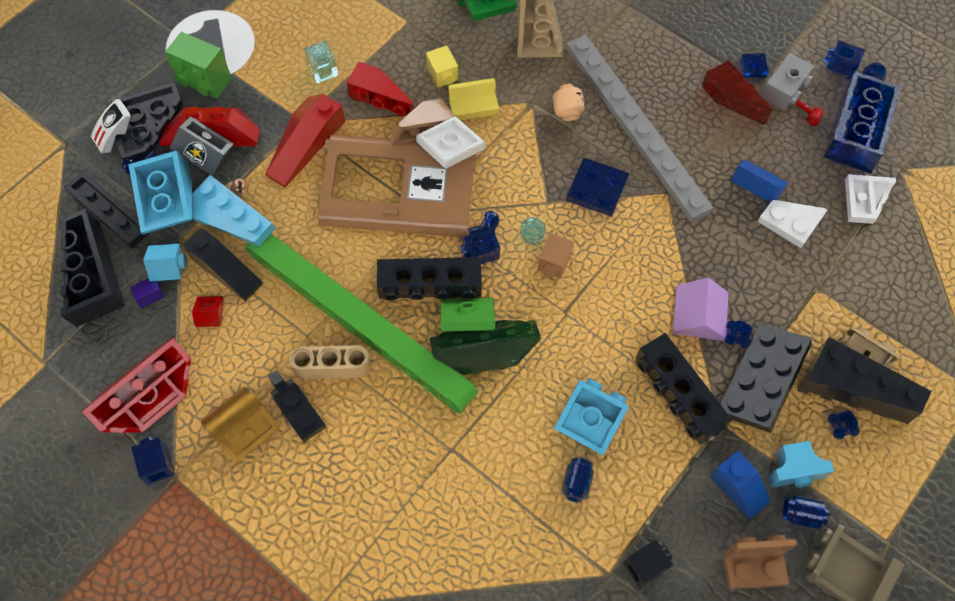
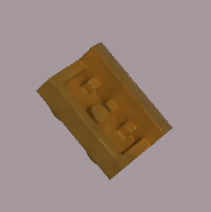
M245 386L200 421L235 464L280 428L263 405Z

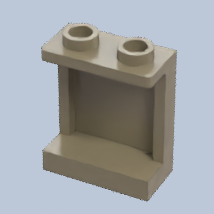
M840 524L831 529L827 527L819 538L818 542L822 545L818 553L813 552L806 562L805 566L809 569L805 578L840 601H887L905 564L894 557L885 560L844 534L843 530L845 527Z

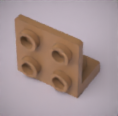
M785 535L767 537V541L756 542L755 537H744L737 539L738 543L730 545V548L722 554L728 590L789 585L784 554L796 547L797 544L796 539L786 540Z

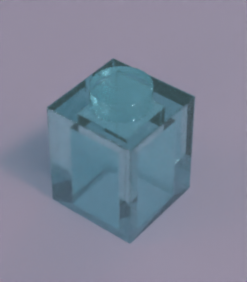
M327 41L304 48L308 66L316 83L338 76L335 57Z

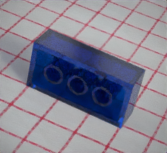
M854 71L844 89L823 158L871 174L883 155L901 86Z

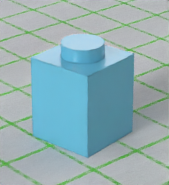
M180 244L148 246L143 259L150 282L181 279L183 270L187 268V256L185 253H182Z

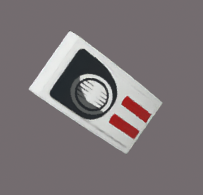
M115 99L108 106L93 129L91 138L101 153H110L115 136L126 133L131 115L120 99Z

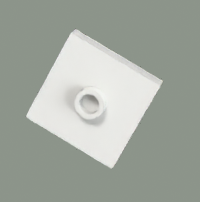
M456 116L416 135V142L445 169L485 149V141Z

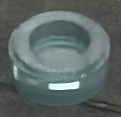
M538 218L524 220L520 228L522 239L531 244L542 241L545 236V224Z

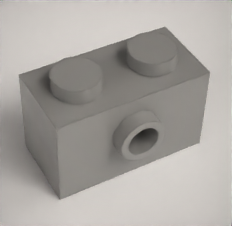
M789 53L766 83L761 98L784 111L790 103L795 105L802 94L800 90L802 88L806 90L813 79L810 74L814 66Z

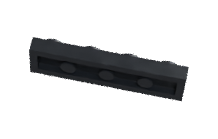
M84 171L64 186L72 197L131 248L135 247L150 234H142L138 218Z

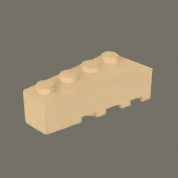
M519 0L517 57H563L562 36L553 0Z

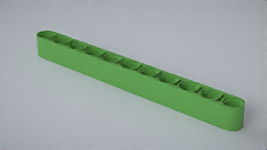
M270 234L259 247L250 243L245 247L249 255L455 412L461 414L479 393L470 381L274 235Z

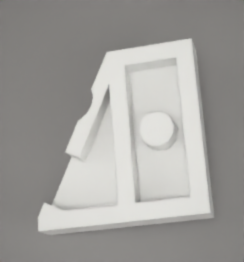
M848 174L845 178L848 222L873 224L878 218L881 208L896 182V178Z
M772 200L760 216L758 222L801 248L823 218L827 209Z

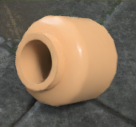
M572 84L561 85L559 90L552 96L554 112L563 121L577 120L585 110L582 90L578 87H573Z

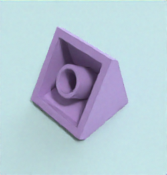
M710 278L677 285L673 334L725 341L727 334L728 292Z

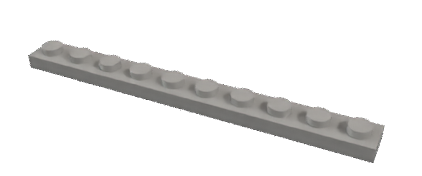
M587 35L566 43V50L690 223L711 213L713 207Z

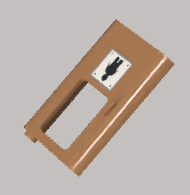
M333 134L330 136V139H326L325 153L327 154L318 212L319 225L467 238L476 154L445 169L416 141L391 145V139ZM353 156L404 161L405 167L400 202L390 204L334 199L332 192L338 157Z

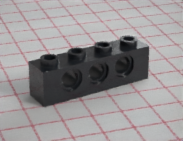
M481 257L377 259L379 299L383 298L388 301H394L398 298L421 300L424 297L448 299L450 297L475 298L476 296H482ZM454 277H458L461 279L458 282L450 281V279ZM403 278L409 279L406 283L398 282ZM427 278L435 279V281L430 283L425 282L424 280Z
M666 333L639 348L636 356L638 368L642 373H647L652 380L655 391L665 397L669 403L670 411L675 417H679L682 420L687 434L693 440L696 439L701 445L728 427L732 418ZM658 365H666L670 371H662ZM674 386L683 387L686 393L677 392ZM696 407L700 409L703 416L695 415L691 408Z

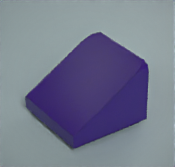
M149 278L131 286L135 301L140 308L146 307L165 297L158 281L150 282Z

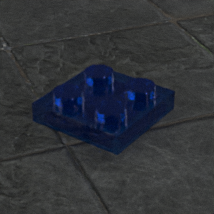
M583 158L567 194L566 201L613 217L629 173Z

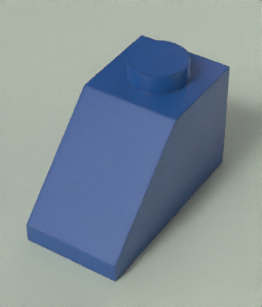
M739 450L722 463L710 476L749 520L771 502L759 472Z

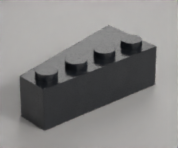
M86 209L62 218L61 249L64 251L63 261H61V271L63 272V285H61L63 307H61V317L75 327H78L120 309L125 304L100 222Z
M828 337L818 349L797 390L805 394L810 392L820 395V398L829 401L834 399L848 404L847 406L856 409L860 407L871 410L873 414L907 424L922 414L932 392L831 337Z

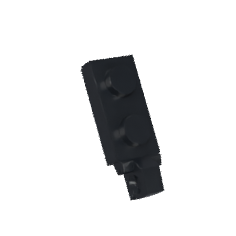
M278 371L268 376L275 387V390L270 392L274 402L303 443L326 428L323 420L292 379L285 382Z

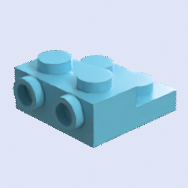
M590 378L586 382L579 380L554 429L604 455L630 406L625 404L627 398L614 391H612L611 395L601 391L603 385Z

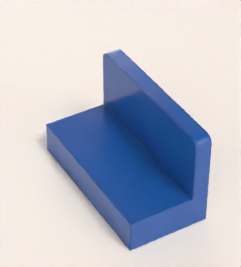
M746 159L739 163L731 182L770 203L772 200H778L788 184L783 179Z

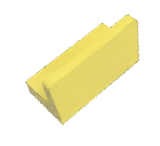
M491 78L449 85L448 94L451 112L459 120L499 114V105L495 93V79Z

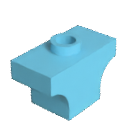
M810 441L783 445L775 453L778 468L768 476L771 488L795 484L796 488L813 484L812 481L825 479L834 472L831 460L819 458L814 453Z

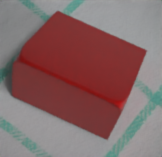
M223 296L197 297L192 309L195 327H219L221 325Z

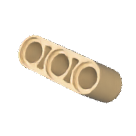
M357 345L299 347L293 350L289 358L295 374L301 379L360 378L366 376L371 369L367 350ZM357 358L364 359L360 365L351 364ZM329 359L337 360L332 366L325 365ZM302 360H310L308 365L298 366Z

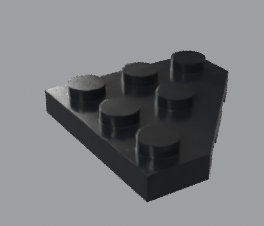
M175 81L119 98L131 115L126 133L115 136L121 158L125 164L148 157L161 139L166 127L172 122L183 106ZM110 101V102L105 103V104H106V108H108V106H109L113 101Z

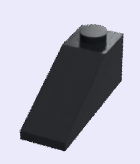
M202 227L183 244L191 260L245 302L263 285V282L247 266Z

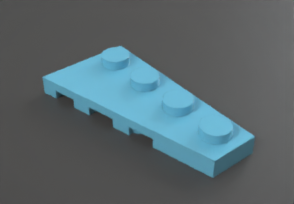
M211 175L192 194V219L200 224L209 225L220 232L229 233L235 238L258 247L276 229L269 220Z

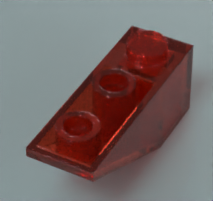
M729 60L706 72L702 88L715 103L762 125L767 123L773 109L755 90V87L744 78L740 70Z

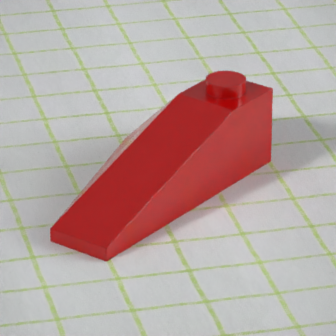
M324 94L308 97L293 112L266 171V176L286 188L325 145L326 139H330V136L334 135L345 123L342 105Z

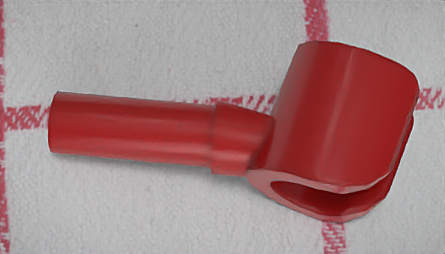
M798 99L795 105L808 114L806 118L808 124L814 127L818 126L822 121L823 110L819 107L812 109Z

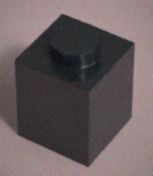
M656 539L628 556L623 563L638 587L641 588L673 566L671 562L673 558L668 548L664 544L660 545Z

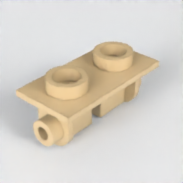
M853 326L847 331L852 333V335L846 334L840 342L861 354L867 350L870 352L868 358L889 369L894 365L890 360H897L901 357L895 353L897 350L895 347L885 341L878 343L871 338L873 335L871 332L860 326L857 329Z

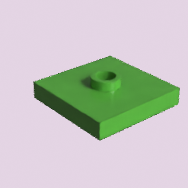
M493 298L441 299V331L495 330Z

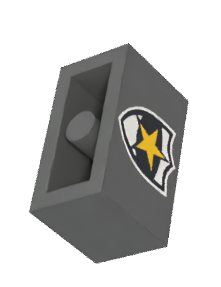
M190 116L179 127L169 149L177 151L183 158L213 176L223 165L233 143Z

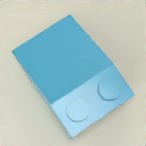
M177 151L128 164L142 234L192 220V180L189 165Z

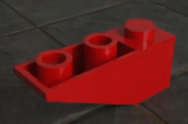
M358 61L346 82L349 97L359 102L363 101L372 104L379 109L395 112L399 116H407L414 110L413 101L380 68Z

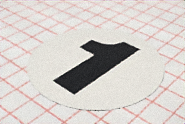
M209 10L193 14L181 21L172 30L166 43L167 50L182 31L222 49L230 74H233L249 60L254 50L255 39L249 24L238 15L227 11Z

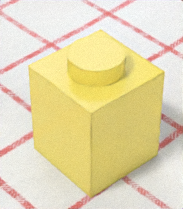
M447 45L426 52L427 69L437 88L458 81V65Z

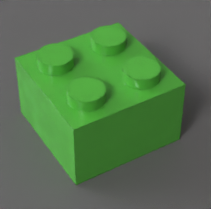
M181 31L165 51L177 82L184 87L189 86L196 89L204 96L209 95L217 99L232 80L222 49Z

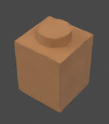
M550 233L539 257L538 270L542 271L546 276L561 279L572 255L574 242Z

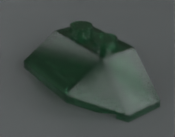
M521 320L495 321V330L446 331L439 336L431 337L430 344L433 358L462 375L478 374L484 371L503 370L508 367L517 366L541 340V334L535 320H528L526 322Z

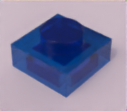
M765 53L742 54L740 63L744 78L767 77L769 69Z

